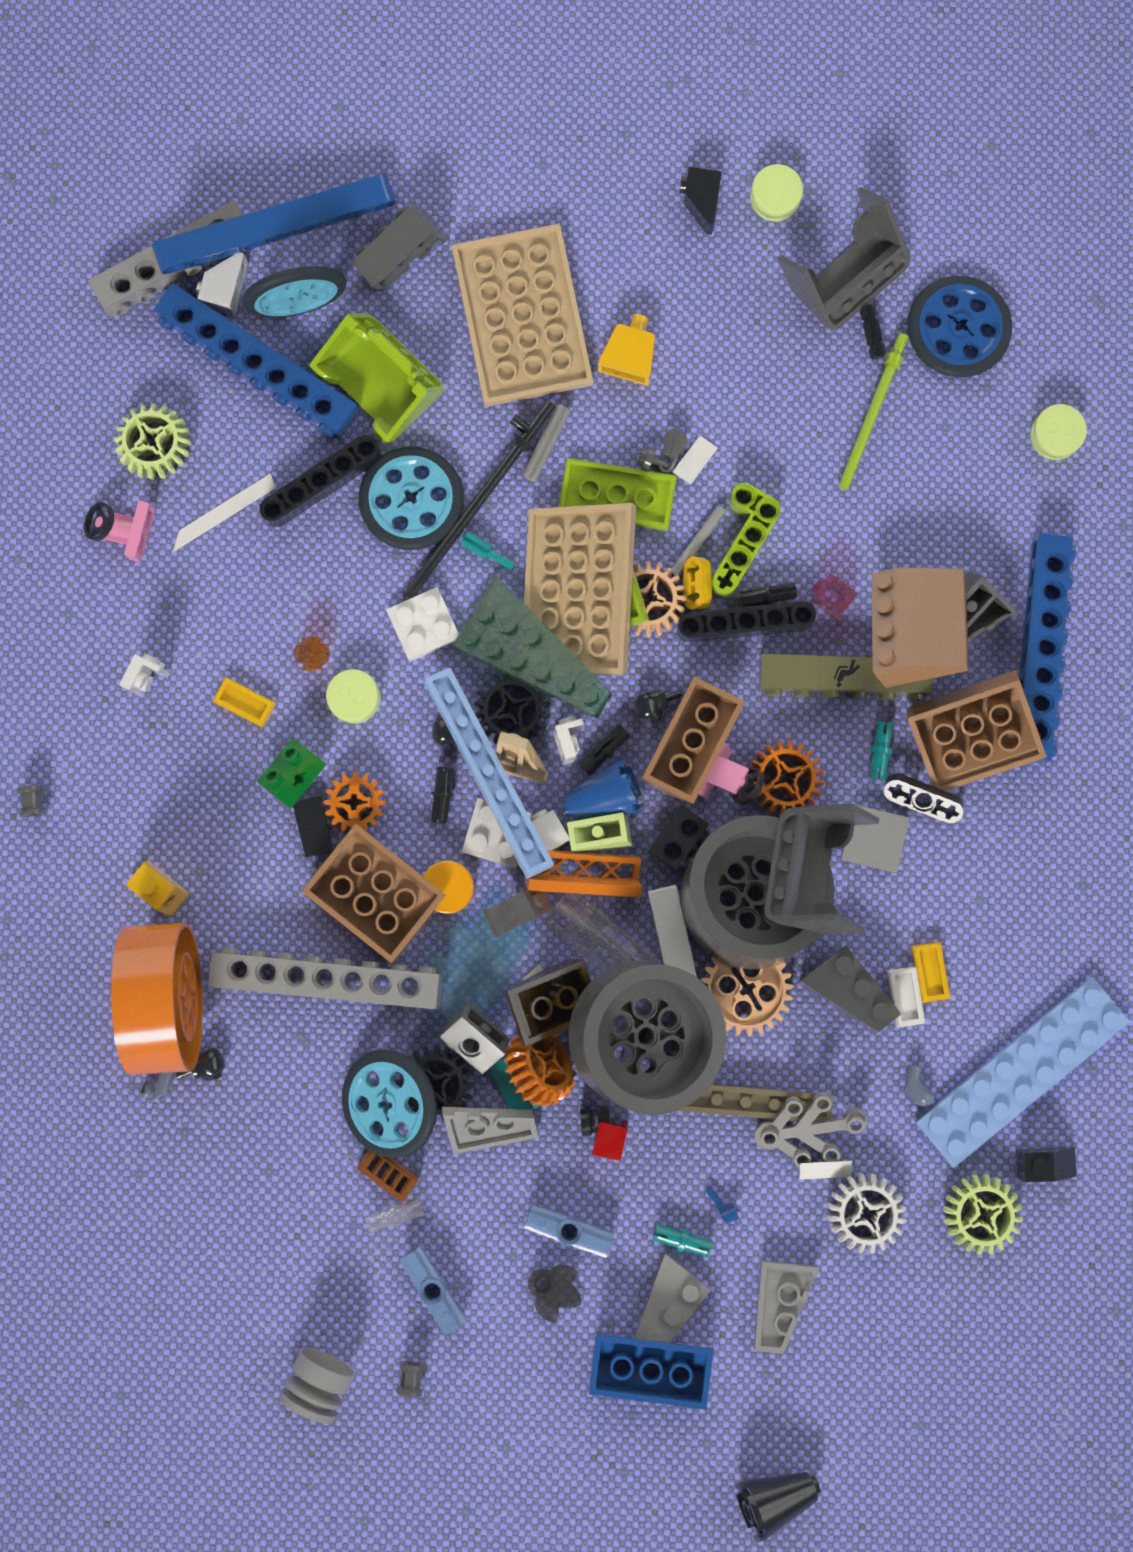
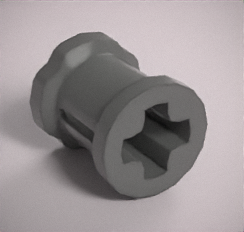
M42 785L16 788L17 793L20 794L22 811L19 812L20 817L46 814V809L42 808L40 791L43 790Z
M401 1361L400 1386L396 1387V1393L409 1397L422 1396L420 1383L425 1364L416 1361Z

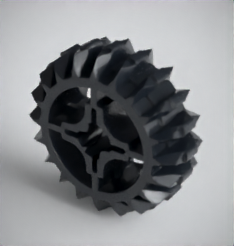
M505 672L504 677L506 681L503 682L500 681L498 675H495L494 681L496 685L494 687L488 681L484 683L485 687L489 690L488 693L481 690L478 691V696L483 698L484 702H474L475 707L483 709V711L475 712V715L478 719L484 718L479 723L482 729L488 726V729L485 731L487 738L494 733L493 743L496 745L501 732L518 734L522 738L528 739L530 743L529 734L532 733L538 739L540 733L536 730V727L544 730L547 727L540 719L550 718V713L542 711V709L550 707V702L540 701L547 696L546 691L536 693L541 684L536 682L529 686L532 679L530 675L525 677L524 682L520 681V672H516L515 680H510L509 672ZM518 688L527 692L530 696L514 699L507 689ZM499 693L503 701L502 707L495 711V714L489 716L490 703L494 696ZM505 698H508L510 704L512 703L514 707H520V710H517L519 722L516 721L511 713H504L505 710H508ZM535 704L536 713L534 719L529 726L525 727L522 714L525 710L529 709V706ZM506 720L511 721L518 731L506 732L497 728L494 724Z
M440 1045L434 1046V1054H430L429 1047L424 1046L423 1057H421L418 1051H414L412 1054L416 1063L421 1066L429 1078L433 1077L435 1080L448 1076L442 1081L443 1084L440 1085L442 1087L441 1091L434 1088L435 1096L440 1102L442 1101L444 1107L458 1106L467 1108L462 1098L472 1099L473 1095L465 1092V1089L474 1088L475 1083L466 1082L465 1078H470L474 1074L473 1071L463 1072L462 1069L469 1065L466 1061L460 1065L456 1062L461 1055L456 1053L453 1058L449 1057L451 1052L449 1047H446L444 1054H440ZM427 1061H442L452 1068L444 1073H437L429 1067ZM457 1075L459 1091L452 1102L446 1085L449 1080ZM397 1080L396 1084L403 1086L404 1080ZM410 1097L408 1104H412L414 1106L412 1110L417 1112L419 1109L418 1101L414 1097ZM442 1107L437 1108V1115H441V1119L445 1123Z

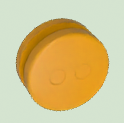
M440 861L430 866L423 875L425 879L446 894L435 911L443 914H453L463 910L471 902L475 889L474 880L470 872L463 865L454 861Z

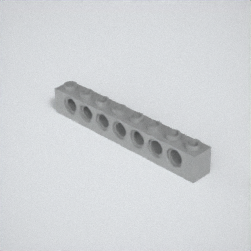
M221 947V952L211 953L208 987L440 1009L443 974H437L434 967L419 966V972L407 971L408 965L391 963L390 969L379 968V962L362 961V966L351 965V959L334 958L333 963L322 962L323 957L306 955L304 961L294 960L295 954L277 952V958L266 957L267 951L249 950V955L238 954V948ZM241 961L247 965V973L244 977H240L236 971V967ZM269 964L273 965L276 970L272 980H268L264 975L265 967ZM296 967H300L304 972V978L300 983L295 982L292 977V972ZM326 969L332 974V982L328 986H325L320 980L321 973ZM353 972L358 973L361 978V983L356 989L352 988L348 982V978ZM381 975H385L389 979V987L384 992L379 990L376 984L378 977ZM409 978H414L418 983V989L414 994H409L405 989V982Z

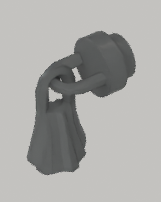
M680 428L670 429L669 432L665 433L661 459L654 457L655 449L650 447L648 450L642 448L637 464L642 465L641 469L647 471L652 464L658 466L662 472L670 473L675 467L680 452L688 443L687 435ZM667 456L672 458L670 466L665 462Z

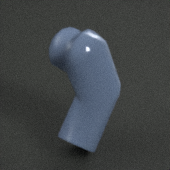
M908 1065L905 1082L906 1093L920 1106L932 1104L934 1101L933 1092L928 1091L920 1082L922 1067Z
M159 1073L157 1079L141 1084L138 1090L139 1096L151 1101L167 1094L170 1090L174 1073Z

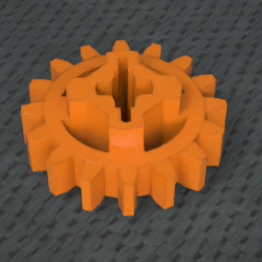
M353 772L352 779H349L344 773L342 774L343 782L339 783L333 780V785L336 788L334 790H326L331 799L324 800V804L330 806L331 809L325 812V814L335 817L331 822L334 826L341 822V831L346 832L349 827L352 828L355 823L368 832V824L371 823L377 826L376 816L384 817L385 815L379 810L380 807L387 805L386 801L379 798L385 792L384 790L376 791V787L379 784L376 780L368 783L370 777L368 774L359 779V774ZM361 785L371 791L373 798L365 797L362 794ZM349 786V791L343 797H338L340 792ZM354 796H357V799L365 802L362 805H357L356 810L346 804L349 801H353ZM337 808L345 809L348 812L349 821L339 814ZM367 809H373L370 815L362 820V814Z

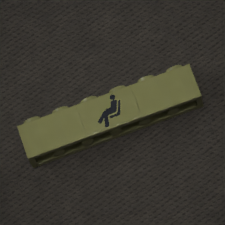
M761 654L759 657L758 692H765V696L780 697L782 692L793 693V697L798 698L811 697V693H821L822 698L828 699L839 698V694H850V699H867V695H878L879 700H895L896 696H907V701H923L924 697L932 694V678L885 688L873 673V657Z

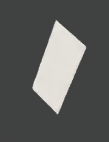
M699 436L673 470V473L691 485L718 448Z
M852 1161L800 1163L799 1180L849 1177L852 1173Z

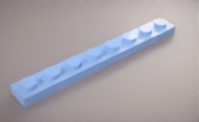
M451 668L426 677L424 684L525 877L528 879L552 868L554 863Z

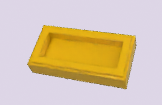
M227 677L223 680L212 701L261 728H264L276 706L275 702Z
M941 942L911 946L914 966L917 969L922 1003L951 999Z

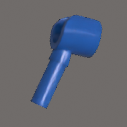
M712 1187L706 1190V1193L719 1210L723 1221L730 1223L739 1218L734 1204L724 1207L723 1202Z

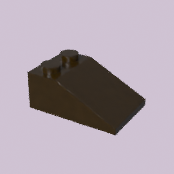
M568 959L548 967L505 990L523 1046H528L569 1029L574 1006L583 990L591 982L584 960Z

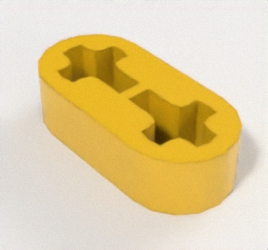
M692 556L684 564L683 585L685 590L683 593L686 596L685 605L689 609L704 611L710 606L712 600L711 564L705 558Z

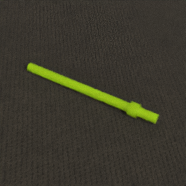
M898 333L892 351L887 353L884 361L885 369L838 485L843 490H849L895 371L899 370L903 361L902 353L909 338L906 334Z

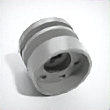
M303 1347L299 1350L292 1366V1370L297 1376L287 1377L285 1381L286 1387L282 1388L278 1398L287 1408L307 1419L325 1424L334 1423L338 1414L336 1410L340 1409L343 1403L337 1394H347L356 1373L347 1363L335 1356L314 1348Z

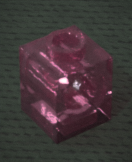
M830 574L826 580L821 577L813 586L811 591L815 594L810 601L837 621L858 594L833 574ZM828 589L836 591L838 601H829L825 597V591Z

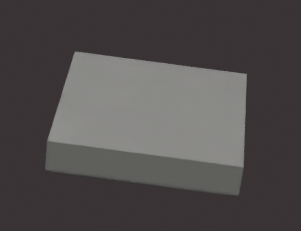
M856 805L878 817L879 824L855 825L853 837L850 843L843 847L840 860L897 873L910 818Z

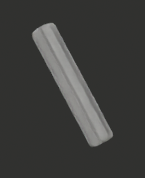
M556 405L523 472L525 479L531 482L537 480L570 414V409L566 406Z

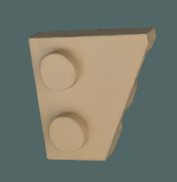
M501 732L497 743L496 755L506 774L545 785L549 773L530 741L518 734Z

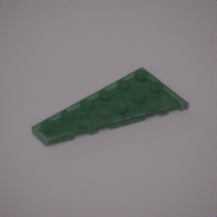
M495 575L454 641L453 647L510 677L598 719L612 696L610 691Z

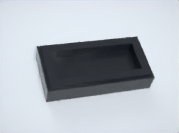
M321 796L297 801L293 808L305 857L308 858L334 851Z

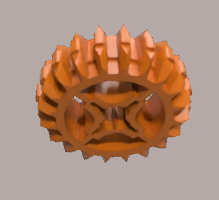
M789 740L786 744V749H783L782 742L777 741L775 745L776 751L768 744L765 746L767 756L761 751L756 754L761 763L753 760L750 766L756 767L764 773L767 763L771 761L775 772L774 780L766 785L763 782V786L756 797L758 798L761 795L763 798L758 804L760 808L769 803L768 813L772 814L776 807H778L780 817L786 809L806 807L804 802L810 806L816 804L811 795L820 797L822 792L816 789L815 786H823L825 781L816 779V776L824 774V770L814 769V766L820 763V759L817 758L812 762L808 759L813 754L811 749L804 755L801 753L804 744L800 743L796 750H793V741ZM779 757H792L802 765L796 768H789ZM780 772H783L785 775L798 772L789 781L792 783L791 786L786 782L774 786L782 777ZM807 772L808 786L801 797L798 792L797 779ZM756 779V781L754 782L752 788H755L756 783H757V779ZM782 789L788 796H791L793 801H780L769 793Z
M558 1034L528 1046H523L520 1035L513 1038L509 1047L505 1050L507 1057L504 1059V1062L509 1065L505 1072L511 1076L509 1083H514L516 1086L515 1093H522L523 1101L530 1100L532 1106L540 1105L544 1107L552 1104L555 1105L567 1097L575 1085L573 1078L577 1073L572 1069L574 1062L569 1057L571 1052H567L564 1048L565 1042L558 1041Z

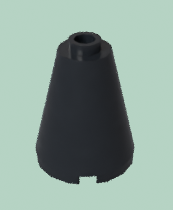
M807 1472L745 1480L735 1484V1489H741V1493L736 1495L740 1511L748 1529L754 1527L757 1534L753 1535V1538L758 1543L765 1541L818 1501V1494L821 1493L816 1477L814 1475L810 1477Z

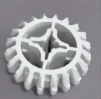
M863 1173L858 1174V1183L851 1176L847 1177L850 1186L846 1188L845 1185L839 1183L838 1187L843 1191L841 1195H838L836 1192L831 1193V1197L837 1200V1204L828 1203L827 1205L830 1210L836 1211V1213L827 1216L829 1221H837V1223L830 1227L833 1233L841 1231L837 1240L844 1242L848 1239L846 1247L850 1250L854 1248L856 1243L859 1253L865 1251L866 1245L871 1254H874L876 1251L875 1244H878L881 1250H886L884 1241L887 1239L890 1243L894 1244L896 1240L891 1236L892 1233L896 1232L901 1235L903 1232L896 1226L897 1223H906L904 1217L898 1216V1213L906 1211V1207L904 1205H896L903 1200L902 1195H893L897 1189L893 1184L885 1188L887 1179L884 1177L879 1179L876 1184V1175L872 1173L869 1175L868 1182H866ZM861 1191H877L885 1199L880 1202L878 1200L867 1202ZM854 1196L855 1209L844 1219L846 1204ZM862 1203L868 1209L873 1210V1213H870L872 1216L869 1218L871 1223L863 1216H860L861 1213L864 1214L862 1212V1209H864ZM889 1208L888 1220L880 1230L878 1224L879 1217ZM852 1225L855 1227L866 1225L872 1235L859 1236L850 1232L848 1227Z

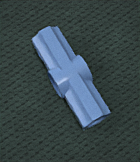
M532 1203L524 1226L525 1229L558 1240L563 1245L574 1246L607 1258L615 1235L614 1232L583 1222L575 1216L564 1215ZM568 1223L575 1225L578 1230L576 1235L570 1238L561 1233V1228Z
M419 1245L399 1258V1261L418 1290L420 1300L427 1305L444 1335L452 1333L462 1326L467 1320L449 1292L445 1280L438 1274L423 1247ZM435 1283L440 1287L441 1293L438 1296H430L426 1293L425 1286Z

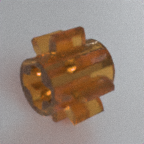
M316 636L302 638V642L297 643L294 650L295 661L303 664V671L321 670L322 665L327 664L330 656L328 646L321 644V637Z

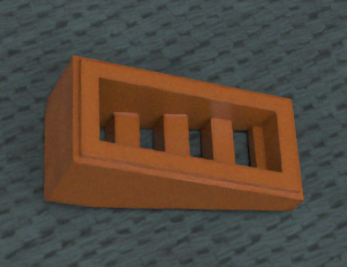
M368 1151L357 1169L403 1203L421 1176L397 1159L379 1156L380 1160L374 1169L370 1170L367 1167L376 1154ZM386 1161L390 1165L381 1177L377 1173ZM395 1168L399 1173L393 1182L389 1183L386 1180ZM406 1176L408 1180L403 1188L399 1190L396 1186L402 1177Z

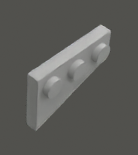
M442 1107L443 1118L453 1154L538 1138L533 1110Z
M665 1251L634 1338L670 1343L711 1291L708 1286Z
M761 1260L754 1351L784 1354L797 1324L800 1311L810 1293L811 1285L819 1272V1266Z

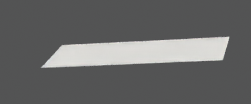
M271 473L179 530L173 552L274 490L275 485Z

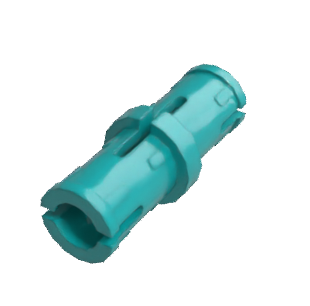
M876 722L874 746L870 747L872 760L868 778H877L879 768L878 780L887 779L889 756L893 753V749L890 748L893 727L895 725L893 723L887 722L884 734L885 722Z
M660 1223L656 1224V1231H654L652 1241L676 1247L679 1252L686 1250L706 1258L709 1257V1250L712 1249L713 1245L712 1239L709 1240L690 1234L684 1228L681 1231L661 1225Z

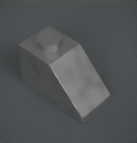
M526 889L486 909L483 913L495 937H498L552 910L553 907L544 891Z

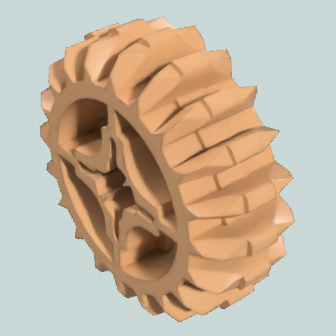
M646 561L644 570L641 569L639 563L634 565L637 581L650 579L647 587L640 589L642 597L646 598L650 589L653 588L652 600H656V602L651 601L647 605V614L653 610H668L663 617L657 620L647 621L635 626V636L640 635L641 629L646 630V638L651 637V629H655L656 635L661 636V626L667 631H671L672 625L669 620L678 624L680 618L675 613L683 614L685 608L678 604L685 603L686 596L677 595L682 593L685 587L684 585L674 586L678 583L680 577L677 575L670 579L671 568H667L664 573L660 572L661 563H657L655 570L651 569L650 561ZM658 581L669 591L671 602L666 601V598L657 593Z

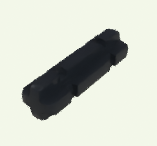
M873 304L861 307L860 315L861 320L864 321L863 328L867 345L870 346V357L873 360L885 357L886 349L885 345L881 343L883 337L879 320L876 318V307Z

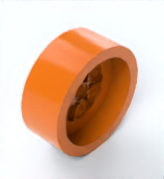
M188 923L125 926L117 937L111 974L112 1023L117 1053L123 1069L129 1075L190 1072L194 1070L198 1062L203 1030V986L198 947L193 930Z

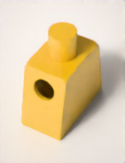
M633 314L630 326L616 325L599 359L598 372L642 385H649L655 334L645 331L649 320L647 317Z
M150 860L145 861L126 883L128 888L151 907L170 916L174 914L190 894ZM171 896H173L172 899L166 904V901H167Z

